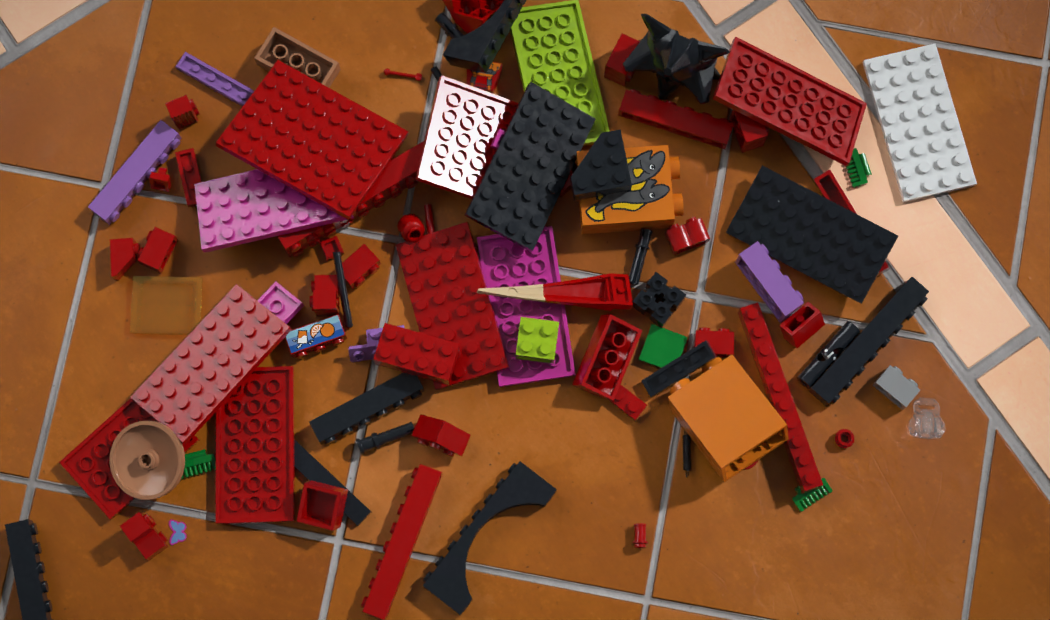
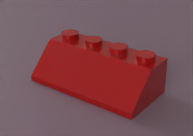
M611 314L601 315L572 385L593 395L614 401L643 330Z

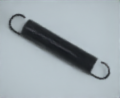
M687 434L683 435L682 440L683 470L688 471L689 476V471H691V438Z

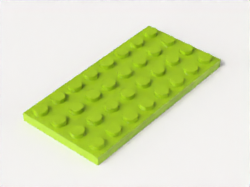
M579 0L522 7L510 29L524 92L528 83L532 82L594 117L595 122L584 145L594 144L601 133L609 132L610 130Z

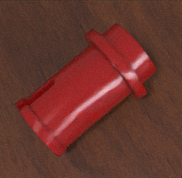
M644 523L634 524V541L632 542L634 548H646V544H648V541H646V524Z

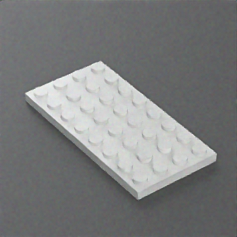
M936 43L864 60L862 63L902 202L976 186V178Z

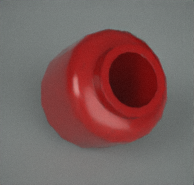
M407 214L398 221V231L405 241H417L424 235V225L417 215Z

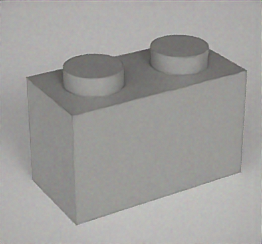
M890 365L873 386L900 409L904 410L919 393L920 389L914 380L904 377L902 375L903 372L898 367Z

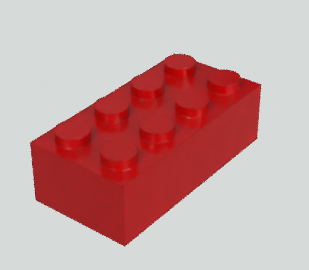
M384 323L373 360L379 366L449 385L460 351V344Z

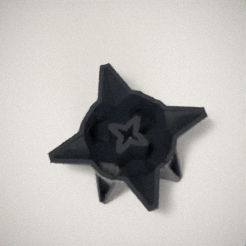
M641 14L648 32L643 39L638 40L640 43L624 61L623 67L625 71H652L656 73L658 77L659 99L665 100L682 85L697 97L696 100L700 104L708 103L712 80H719L720 73L715 68L717 58L730 53V51L725 47L702 42L695 38L688 39L679 35L677 30L667 27L650 15Z

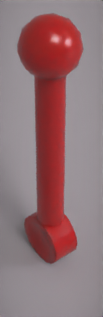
M388 68L383 71L386 76L396 75L415 78L416 81L422 80V74L420 73L416 75L390 71Z

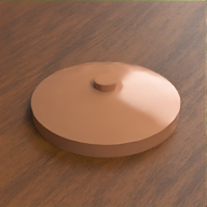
M156 421L135 422L125 427L113 442L110 451L111 473L117 485L134 498L150 500L163 497L170 493L182 478L185 468L184 448L181 441L168 426Z

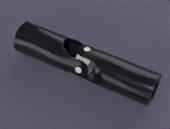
M847 321L799 374L797 379L800 383L810 389L855 339L860 331L853 323Z

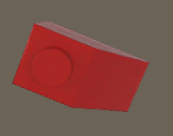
M134 238L110 239L111 277L115 281L120 280L137 261L140 247Z

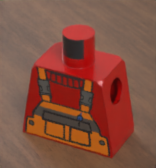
M492 62L487 73L467 69L466 84L494 94L503 70L502 63Z

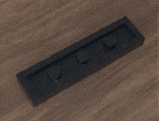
M705 340L641 381L650 397H654L711 362L717 356L709 342Z

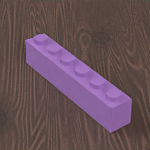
M160 120L88 208L110 225L111 222H115L119 218L121 210L130 205L132 197L144 188V183L150 177L151 172L156 173V168L166 162L171 150H175L179 146L182 139L179 133Z

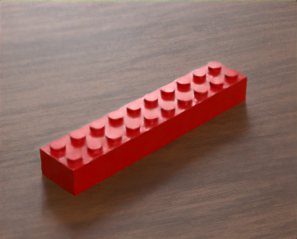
M424 141L388 163L354 212L352 219L277 236L288 256H299L304 252L303 249L308 246H316L320 239L325 236L330 237L334 235L340 227L345 228L353 223L352 220L355 218L366 216L372 208L383 206L387 199H394L404 189L415 187L418 184L416 175Z

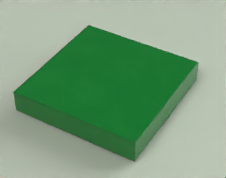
M651 324L639 361L661 369L682 355L688 337Z

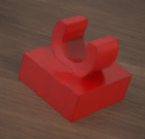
M160 167L158 173L151 172L149 177L151 189L165 192L170 191L171 180L170 175L166 174V168Z

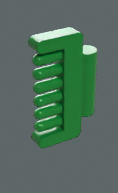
M854 148L851 156L852 160L846 166L847 173L851 174L849 178H853L850 180L852 188L866 185L868 183L867 177L872 175L865 153L859 154L857 148Z
M205 449L185 454V468L181 479H184V475L186 478L189 475L192 477L193 471L195 475H198V471L200 474L203 473V470L205 473L208 470L211 472L212 467L213 470H216L215 455H207Z
M825 478L821 479L823 482L821 488L802 493L799 486L794 488L797 495L792 498V501L800 512L804 511V508L807 509L808 506H811V502L814 504L820 498H823V494L827 496L828 493H832L833 490Z

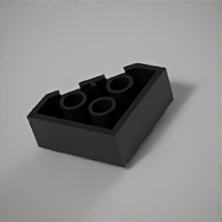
M621 129L601 133L572 174L570 183L574 201L631 191L632 182Z

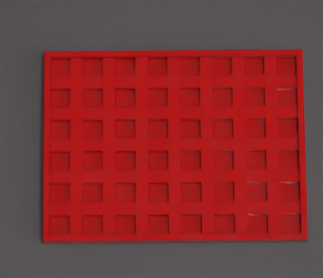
M277 60L216 141V147L349 220L407 138L409 131Z

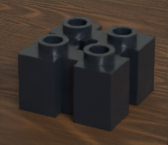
M655 272L646 284L645 288L647 291H640L633 300L632 307L643 315L647 311L651 314L650 320L663 328L672 316L673 312L670 310L676 311L685 300L686 294L676 286L672 289L667 286L668 280ZM656 297L662 298L663 303L661 301L656 303Z

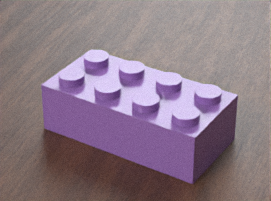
M757 241L741 252L735 263L777 320L782 323L804 304L802 301L803 296L798 290L795 291L792 288V282L787 275L783 276L777 261L772 260L768 255L769 251L763 244L760 245Z

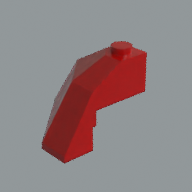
M504 0L442 1L455 23L465 32L470 33L490 19Z

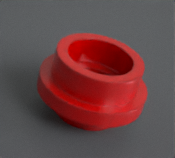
M841 429L835 435V442L840 448H849L854 443V434L848 429ZM841 436H846L847 442H843Z

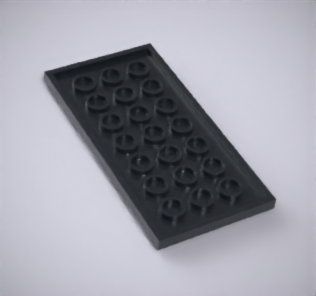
M528 83L464 216L526 250L533 251L577 159L576 153L581 151L595 122V118L536 84Z
M764 166L760 168L726 231L727 234L750 246L758 241L760 245L763 244L767 248L769 256L860 304L863 303L899 237L893 232Z

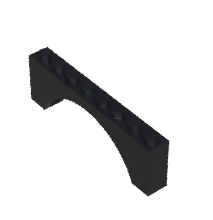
M504 0L493 16L479 28L464 36L451 39L443 56L452 66L487 73L526 0Z
M521 461L518 464L513 463L507 471L509 473L508 477L505 480L502 478L496 485L498 490L494 495L491 493L483 502L486 504L482 510L478 509L471 517L473 522L469 526L466 524L459 533L461 535L457 542L453 540L447 548L449 550L448 554L445 557L441 556L435 563L437 568L434 572L429 571L423 579L425 582L423 586L460 616L473 601L466 581V561L471 544L481 528L499 513L514 507L525 505L545 507L557 492L556 488Z

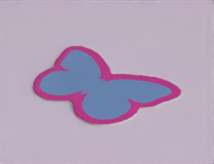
M171 519L169 526L173 534L169 542L171 545H174L187 538L184 532L186 524Z

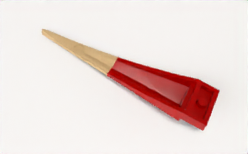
M609 273L562 282L515 287L479 288L477 290L478 294L612 311V309L631 310L633 306L628 274Z

